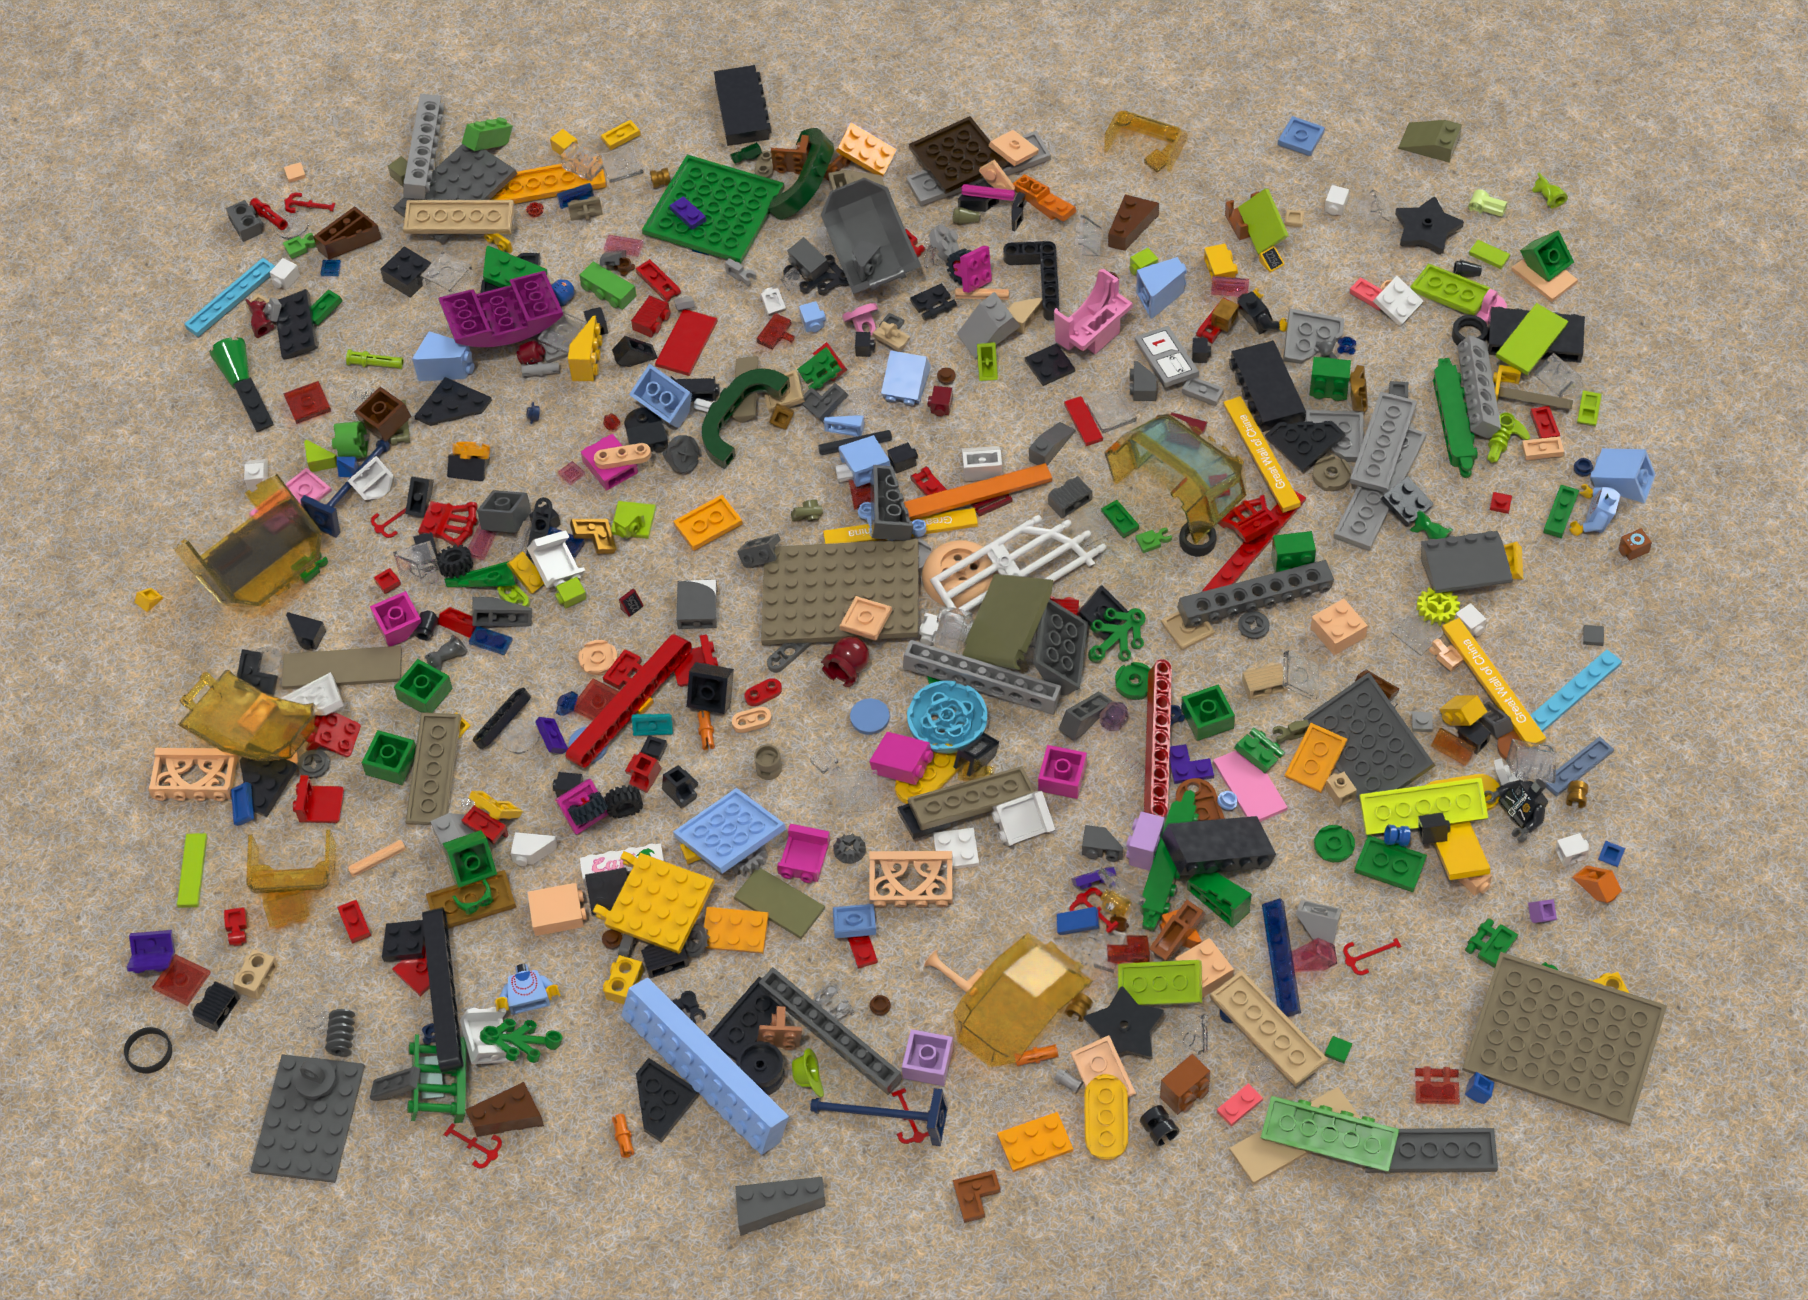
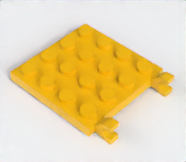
M623 851L620 857L623 860V865L633 868L611 911L596 904L593 910L596 913V918L606 920L604 924L607 928L680 954L715 884L714 879L640 853L638 858H636L634 855Z

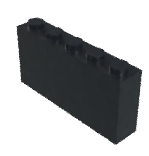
M755 65L714 71L727 146L769 140V134L772 131L770 123L766 122L769 120L768 110H764L766 108L765 97H761V95H764L763 85H759V82H761L760 71L756 72Z
M1500 306L1491 307L1488 317L1487 334L1489 355H1496L1529 313V310L1510 309ZM1553 312L1567 320L1568 324L1540 360L1581 363L1584 353L1585 316Z
M1274 340L1231 351V359H1229L1230 369L1235 370L1236 382L1242 386V396L1248 399V409L1250 413H1254V420L1257 426H1260L1262 432L1271 430L1279 422L1293 424L1305 421V407Z
M1257 816L1170 823L1161 836L1180 876L1254 868L1264 869L1270 866L1276 856Z

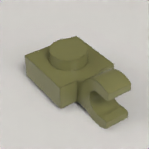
M1307 719L1303 721L1297 720L1289 724L1288 728L1275 726L1272 733L1282 734L1277 736V743H1282L1287 739L1291 741L1304 737L1309 727V722Z

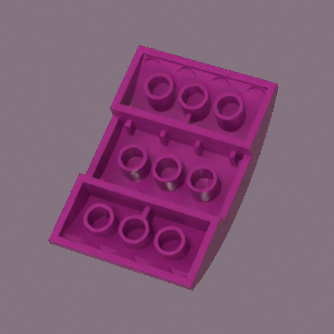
M545 271L510 279V286L476 294L474 289L439 297V303L455 343L471 347H496L513 344L528 339L557 322L563 316V311Z

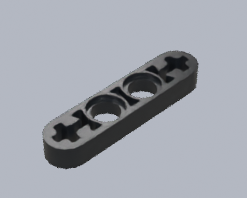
M546 497L539 498L535 503L527 547L531 544L532 540L548 535L552 502ZM542 502H546V506H549V509L547 508L544 511V516L547 515L548 518L536 516V513L541 514V507H538V505H541ZM538 520L544 521L546 524L545 529L537 530L535 522ZM527 550V551H526V556H527V557L529 558V560L531 561L532 558H531V556H530V554H529V552H528V550Z
M525 688L516 690L473 737V742L479 749H483L491 744L528 703L531 695Z

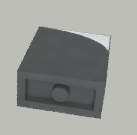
M716 580L677 581L676 620L678 629L717 628L718 588Z

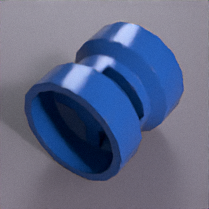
M1388 824L1384 832L1385 844H1398L1399 846L1407 847L1410 842V828L1408 826L1396 827L1395 825Z

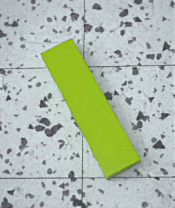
M206 833L186 834L177 900L178 908L199 907L207 843Z

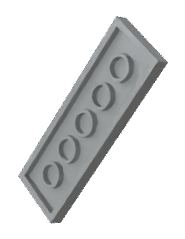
M1380 391L1350 478V484L1387 493L1417 405L1416 400Z

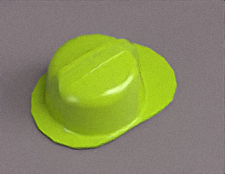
M806 1048L804 1055L792 1061L793 1079L799 1086L812 1087L817 1096L823 1097L824 1090L819 1075L816 1055L811 1048Z

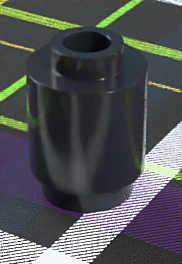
M429 610L421 612L419 615L421 623L415 629V636L420 640H430L434 635L439 620L436 614Z

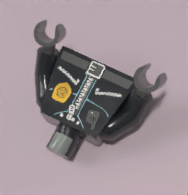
M1536 779L1535 782L1516 780L1496 788L1495 792L1490 790L1484 792L1485 797L1492 795V798L1486 801L1488 804H1494L1496 798L1500 797L1498 801L1520 827L1512 831L1513 837L1521 833V836L1517 838L1519 842H1524L1527 839V833L1534 831L1544 821L1548 800L1542 793L1546 788V784L1540 779Z

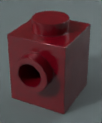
M933 387L932 396H928L927 407H930L931 414L949 416L953 399L952 388Z

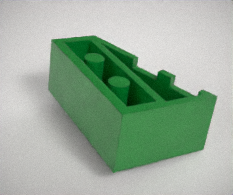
M1219 873L1195 874L1188 880L1187 890L1230 927L1234 928L1250 913L1252 894Z

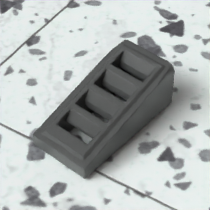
M1491 702L1483 704L1487 712L1490 710L1491 712L1484 714L1479 720L1496 738L1513 730L1511 718Z

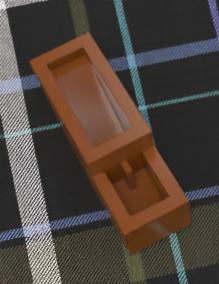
M1186 899L1177 914L1172 915L1149 949L1167 961L1200 924L1206 915L1205 912Z

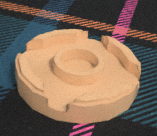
M594 640L585 644V647L579 651L578 661L585 672L592 675H601L609 670L618 655L615 647L607 641Z

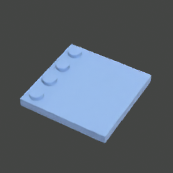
M735 788L674 830L673 834L677 840L723 874L786 830L785 823Z

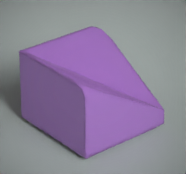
M1554 899L1528 903L1530 919L1533 923L1557 920Z

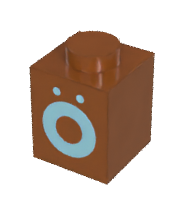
M1640 528L1621 537L1619 551L1622 556H1626L1630 561L1649 553L1652 542L1643 529Z

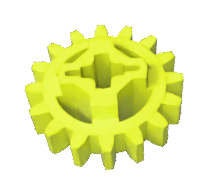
M1428 587L1427 592L1422 591L1421 596H1418L1416 610H1419L1418 615L1424 616L1423 621L1431 620V625L1434 622H1438V625L1441 626L1442 622L1448 623L1450 620L1453 621L1460 607V602L1457 601L1458 596H1452L1453 591L1435 593L1434 590Z

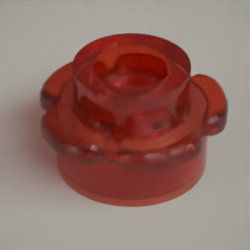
M532 202L526 207V212L531 217H539L543 213L544 207L541 203Z
M610 413L604 416L603 424L608 430H617L620 420L616 415Z

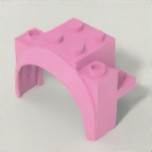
M1101 269L1098 271L1093 290L1076 312L1067 318L1055 308V341L1068 351L1076 346L1082 351L1087 348L1096 354L1120 333V318L1133 308V303L1119 294V279L1105 269Z

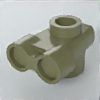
M816 499L804 501L802 503L803 507H795L791 511L792 521H800L802 519H807L808 522L819 520V516L823 514L822 506H818Z

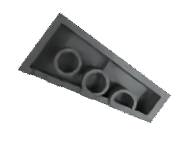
M873 465L870 479L872 538L906 541L911 539L913 523L909 519V512L905 508L904 498L898 488L899 484L892 466Z

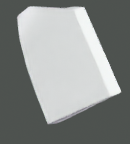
M375 456L353 475L348 482L364 500L379 499L390 491L393 474Z

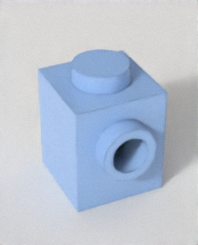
M817 301L799 306L800 318L806 333L810 331L817 332L824 328L823 321H826L824 311H820Z

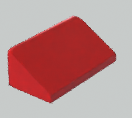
M452 607L439 614L438 625L470 639L479 627L472 626V616Z

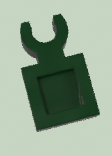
M756 142L742 148L741 151L730 154V157L735 164L743 159L752 160L757 158L762 153V150Z

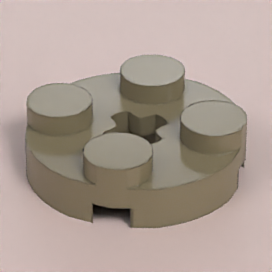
M1325 456L1316 462L1312 478L1315 484L1324 491L1341 490L1350 482L1351 468L1342 458L1339 460L1335 459V456ZM1331 471L1332 473L1336 474L1334 476L1328 475V472Z

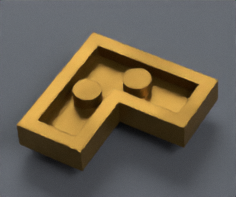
M571 519L570 527L574 539H592L596 554L615 553L616 546L608 519Z

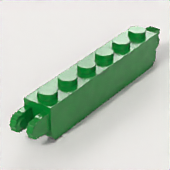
M1439 358L1438 367L1434 370L1433 385L1450 465L1458 467L1462 478L1467 479L1472 474L1471 470L1474 466V460L1478 458L1477 448L1473 446L1474 433L1470 432L1469 417L1466 414L1468 409L1467 403L1463 400L1465 397L1464 387L1460 386L1462 381L1461 373L1457 372V367L1452 365L1450 358Z
M1186 790L1181 802L1175 801L1171 804L1163 832L1170 823L1199 820L1197 806L1195 805V792ZM1160 838L1140 900V912L1144 916L1142 929L1153 932L1159 921H1162V915L1170 912L1171 903H1169L1170 897L1175 896L1177 885H1175L1176 879L1181 877L1162 838Z

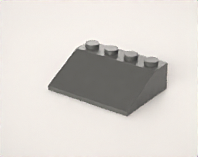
M1498 531L1421 541V562L1435 593L1513 582L1503 541Z
M1049 599L1038 624L1033 664L1044 681L1060 685V695L1066 696L1080 689L1088 622Z

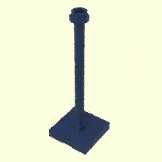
M382 439L376 442L377 448L353 475L375 456L379 457L383 451L388 452L389 442H385ZM348 480L327 504H323L306 495L300 499L306 525L332 537H338L341 532L337 510L334 507L352 488Z
M934 1088L928 1112L821 1102V1098L811 1100L810 1110L815 1114H819L820 1110L927 1121L926 1128L932 1145L941 1147L948 1105L943 1089Z

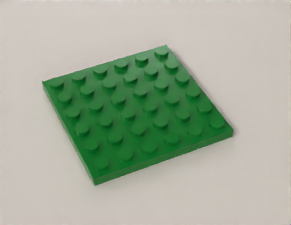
M687 154L642 228V234L726 260L730 258L741 264L770 214L768 207L773 196L782 193L785 188L784 183ZM683 196L706 216V222L693 230L670 210L669 205Z

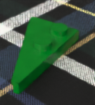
M509 561L470 571L465 576L461 574L459 575L460 578L454 576L453 579H450V577L444 579L446 587L514 586L515 580L513 572L507 565Z

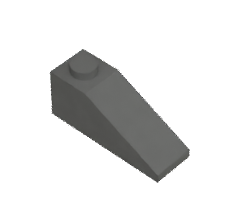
M1061 422L1057 423L1039 435L1029 447V461L1036 465L1046 463L1048 466L1076 430Z
M472 597V626H531L532 608L494 597Z
M1096 692L1065 711L1059 730L1065 733L1067 737L1075 740L1085 734L1104 714L1103 711L1105 709L1107 711L1108 706L1109 708L1112 706L1114 701L1101 692Z

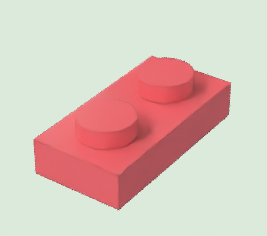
M1360 277L1350 288L1349 293L1375 309L1381 310L1373 300L1383 290Z
M1248 1083L1217 1108V1113L1232 1127L1261 1103L1263 1097Z

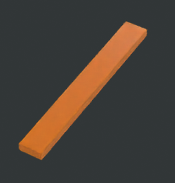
M1046 463L905 501L904 505L908 509L911 521L1052 482V476Z

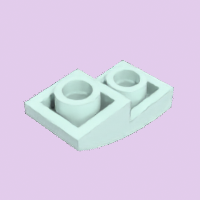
M437 1056L419 1057V1064L438 1065ZM421 1072L419 1074L420 1083L443 1084L442 1074ZM421 1092L422 1099L444 1097V1093Z

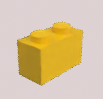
M1226 243L1205 247L1204 260L1213 284L1218 285L1235 281L1238 268L1236 263L1233 264L1232 252L1227 249Z
M1456 695L1439 708L1442 719L1450 726H1470L1487 713L1478 695Z

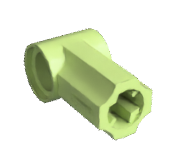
M1479 189L1474 191L1468 208L1470 211H1478L1480 214L1484 211L1502 217L1506 210L1507 202L1489 197L1486 191Z

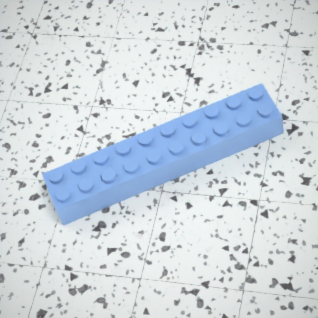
M649 978L629 987L621 1014L623 1019L682 1078L692 1085L693 1089L699 1092L708 1104L724 1120H727L738 1134L742 1135L749 1142L752 1148L762 1155L781 1142L789 1116Z

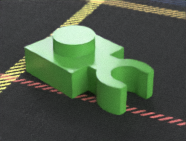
M312 233L306 234L302 239L300 236L283 242L284 248L291 259L307 253L308 247H316Z
M1162 528L1156 534L1154 530H1150L1136 535L1135 539L1142 552L1146 553L1160 548V542H1170L1172 536H1163V534L1168 533V529Z

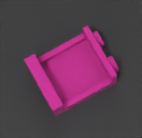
M790 823L788 828L789 837L781 862L777 864L778 874L786 879L795 877L800 878L806 883L818 882L830 843L829 831Z

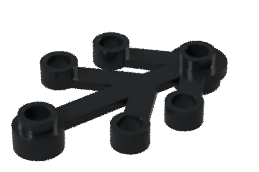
M826 255L825 258L827 261L831 260L828 262V265L834 273L826 271L814 282H800L799 288L802 293H808L810 289L817 286L818 293L826 295L828 291L839 285H849L847 278H843L845 276L844 271L835 263L833 255ZM787 265L783 270L784 278L787 280L804 277L800 269L792 265ZM826 280H832V281L829 282L828 284L822 283V282H824V281H826Z

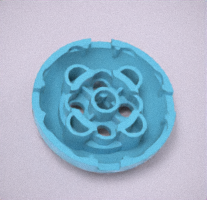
M939 681L923 687L914 695L907 710V722L913 737L929 742L933 752L943 754L957 753L958 749L961 751L981 737L987 724V708L982 696L972 687L957 684L956 681ZM933 715H937L939 718L937 720H932L931 717Z

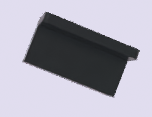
M451 453L448 455L447 477L484 481L485 466L489 465L490 457L489 459H480L477 456H471V459H462L460 455Z

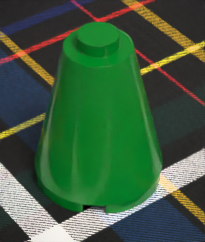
M231 337L222 339L213 345L212 351H209L211 358L233 389H235V383L249 378L246 343L240 337H237L238 340H232Z

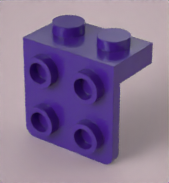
M172 930L130 933L129 941L132 956L127 964L128 972L142 973L145 970L160 972L169 968L175 954Z

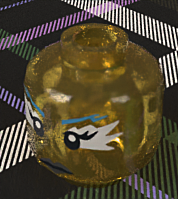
M1113 887L1111 890L1106 889L1100 898L1103 901L1101 907L1112 916H1124L1132 904L1130 901L1131 897L1118 887Z

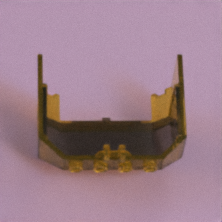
M278 474L259 482L256 485L257 489L251 492L249 489L244 493L258 512L203 554L199 555L185 538L181 541L182 544H177L173 548L188 569L223 606L250 608L261 606L263 608L271 602L270 597L274 594L278 596L285 590L290 589V583L299 582L300 574L304 571L308 573L316 567L314 563L319 560L322 532Z

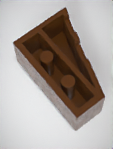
M355 206L313 236L317 250L328 260L381 239L378 225Z

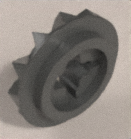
M1246 612L1239 618L1238 629L1248 639L1251 637L1256 639L1261 636L1265 637V634L1269 631V620L1260 612ZM1256 620L1257 627L1251 630V625Z
M309 750L300 756L297 766L301 775H309V778L315 777L317 779L319 775H324L325 771L329 769L330 760L328 755L321 750ZM313 758L316 763H319L316 764L315 769H313L312 766H309L312 764Z
M853 833L851 835L843 834L841 838H837L836 843L833 845V851L839 861L851 864L858 862L864 857L866 845L860 836H855ZM845 845H853L854 850L849 849L847 851Z
M695 924L684 944L686 954L689 957H700L702 953H705V947L709 946L707 940L710 936L707 935L708 929L704 928L703 925ZM694 939H698V940H699L698 944L695 943V941H693V940H694Z

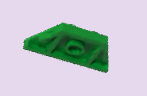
M491 246L486 247L483 279L490 284L502 288L510 286V279L545 271L546 275L548 274L546 268Z

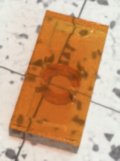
M1443 728L1439 729L1431 744V747L1467 766L1476 750L1475 746Z

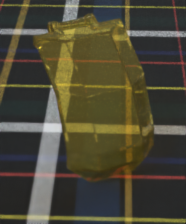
M225 670L217 680L208 672H203L200 680L187 695H183L179 700L183 706L190 710L179 722L178 725L223 752L256 761H275L292 758L314 731V703L300 704L269 696L236 677L230 670ZM205 685H208L210 689L196 704L193 699Z
M1031 933L1025 934L991 963L962 997L953 1011L957 1042L987 1066L994 1067L1019 1062L1027 1048L1058 1011L1092 984L1093 980L1081 972L1084 965L1079 961L1075 962L1059 950L1052 941L1044 944Z

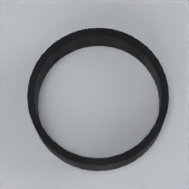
M146 1027L137 1030L127 1039L124 1046V1056L134 1071L143 1074L154 1073L162 1069L169 1062L172 1056V1044L164 1031L154 1027ZM158 1034L167 1040V1052L162 1060L155 1065L140 1067L129 1061L130 1047L141 1036Z

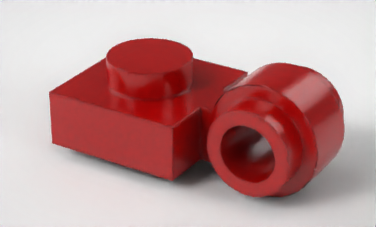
M245 907L224 910L226 932L232 931L228 933L229 945H234V947L242 946V943H247L245 930L241 931V929H247Z

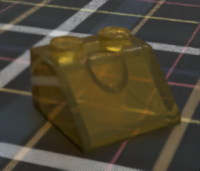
M303 883L263 894V907L269 927H283L287 924L286 922L293 920L301 922L310 916Z

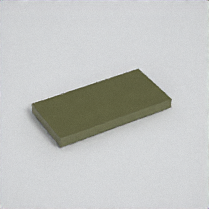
M760 867L759 870L755 869L734 895L736 901L751 910L768 912V920L800 939L804 937L825 910V906Z

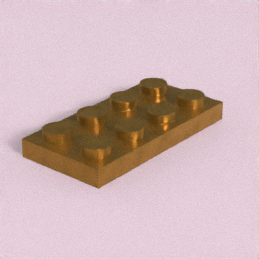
M505 870L497 872V875L485 878L490 886L493 902L485 907L479 906V909L470 915H467L457 907L452 896L455 895L461 903L477 902L486 892L482 880L460 888L457 885H453L426 894L430 910L441 907L445 909L448 928L514 909L516 904Z

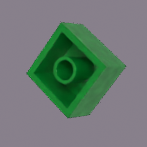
M1313 357L1309 396L1316 399L1347 400L1351 360Z
M1312 531L1273 535L1271 559L1274 573L1315 563L1316 547Z
M419 659L413 663L394 686L397 699L421 713H433L453 689L449 675Z
M1219 684L1182 697L1181 711L1197 741L1234 729L1235 714Z
M377 730L361 762L365 775L403 785L414 762L415 741Z
M481 830L442 843L453 881L458 888L497 875L487 838Z

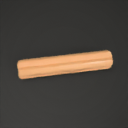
M956 288L955 298L986 299L995 292L1000 300H1008L1009 290L977 288L968 293L963 292V288Z
M398 840L348 866V870L355 877L405 851V845L401 840Z

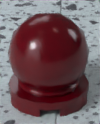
M844 637L834 644L831 654H827L822 659L821 663L824 665L822 671L829 679L834 681L837 678L844 682V687H851L857 680V674L861 673L869 663V649L865 642L859 638Z

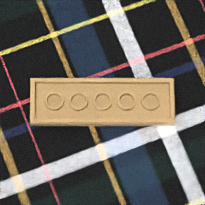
M407 200L403 232L404 234H511L514 201Z
M1240 971L1210 994V999L1295 1087L1328 1062L1324 1054L1243 971Z
M1339 1087L1311 1101V1106L1319 1108L1320 1105H1325L1333 1108V1112L1341 1113V1110L1348 1111L1354 1114L1353 1117L1361 1119ZM1262 1130L1229 1148V1151L1253 1185L1310 1153L1309 1151L1261 1139Z

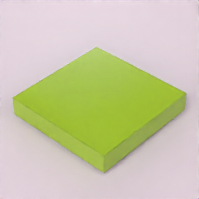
M618 501L614 520L628 506L634 508L644 515L645 527H639L638 531L630 537L649 539L656 505ZM613 520L611 532L612 535H618L615 531V524Z

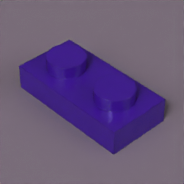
M684 196L669 205L670 210L692 230L706 222V216Z
M538 717L535 723L547 750L550 753H566L568 747L555 719Z
M1109 866L1073 877L1071 880L1074 886H1080V889L1091 887V882L1099 880L1100 883L1112 880L1111 876L1116 875L1114 867Z

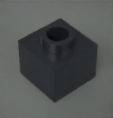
M856 332V357H871V351H874L875 341L871 339V332Z
M1193 338V363H1207V357H1211V346H1208V338Z

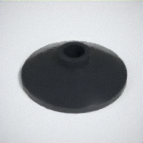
M641 407L632 410L626 416L624 425L626 429L662 421V419L647 407Z

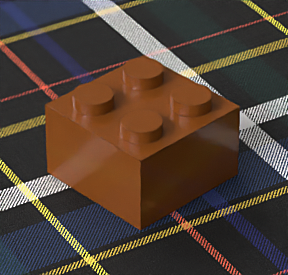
M1191 1054L1161 1079L1160 1098L1177 1115L1182 1111L1184 1113L1189 1111L1197 1098L1203 1099L1208 1094L1210 1070Z

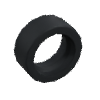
M1464 315L1454 322L1452 339L1456 345L1466 338L1459 333V329L1465 326L1477 328L1481 335L1476 338L1486 342L1488 326L1482 318L1476 315Z
M1200 519L1186 522L1180 530V547L1185 553L1195 557L1209 554L1216 544L1215 528L1212 524ZM1201 531L1209 536V541L1203 545H1195L1187 541L1186 537L1190 532Z

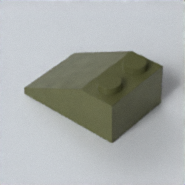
M1448 120L1409 122L1398 149L1450 163L1460 139L1462 124Z

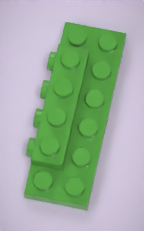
M1271 1096L1261 1139L1389 1173L1400 1131L1398 1128L1375 1123V1119L1367 1116H1362V1119L1353 1117L1354 1114L1348 1111L1341 1110V1113H1336L1332 1111L1333 1108L1325 1105H1320L1317 1108L1311 1106L1309 1101L1299 1099L1298 1102Z

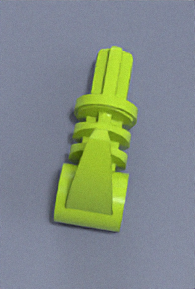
M1504 412L1499 415L1501 429L1492 435L1488 443L1490 451L1487 460L1490 463L1498 462L1501 452L1507 450L1511 434H1517L1524 440H1530L1527 429L1511 413Z

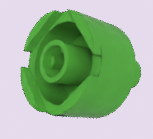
M362 421L335 423V438H332V447L337 449L338 457H356V459L367 457L368 441H365L364 435H367L364 423Z

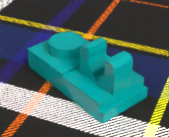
M633 714V736L673 734L672 715Z

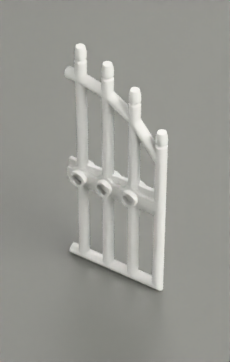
M1037 515L931 578L930 582L967 638L973 622L967 625L961 615L981 604L987 591L959 608H956L951 598L996 571L1002 575L1025 577L1069 549L1074 550L1080 556L1079 558L1044 578L1051 579L1054 582L1084 563L1088 567L1094 565L1095 562L1092 558L1097 556L1098 553H1102L1106 549V545L1100 544L1086 553L1078 544L1091 536L1089 530L1071 539L1060 534V532L1072 525L1070 520H1065L1052 529L1033 527L1034 524L1036 525L1042 520L1041 516ZM1021 533L1040 535L1011 554L1003 545ZM1050 538L1063 543L1060 547L1022 570H1019L1014 560ZM987 554L993 563L991 566L948 592L945 591L940 582Z

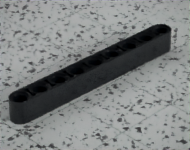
M441 907L422 912L437 1059L440 1071L443 1073L463 1068L464 1065L448 922L445 909Z

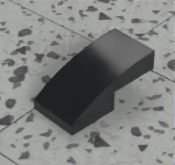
M1018 192L1012 205L1011 227L1014 232L1023 221L1025 194Z

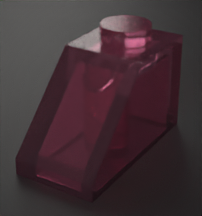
M1320 938L1287 953L1289 973L1322 971L1338 964L1335 945Z

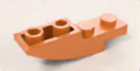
M1025 174L1012 183L1017 192L1025 194L1027 202L1051 220L1057 218L1064 222L1076 213L1075 206L1051 194L1049 187Z

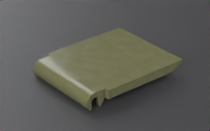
M994 574L964 642L967 645L963 651V656L1002 668L1020 670L1021 668L1017 665L1016 661L1017 659L1025 661L1023 653L1027 652L1051 597L1053 580Z

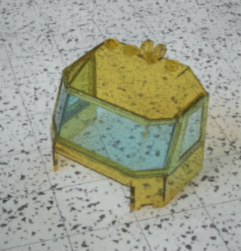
M1170 414L1157 415L1150 421L1123 434L1104 452L1113 482L1116 485L1134 469L1137 470L1152 455L1158 457V461L1166 463L1185 477L1170 494L1173 499L1178 497L1182 502L1181 508L1185 512L1192 540L1195 544L1246 496L1244 461L1239 456L1232 455L1225 446L1218 445L1211 436L1207 437L1198 427H1193L1189 423Z

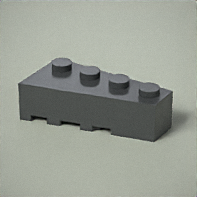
M823 1177L735 1186L740 1236L826 1206Z

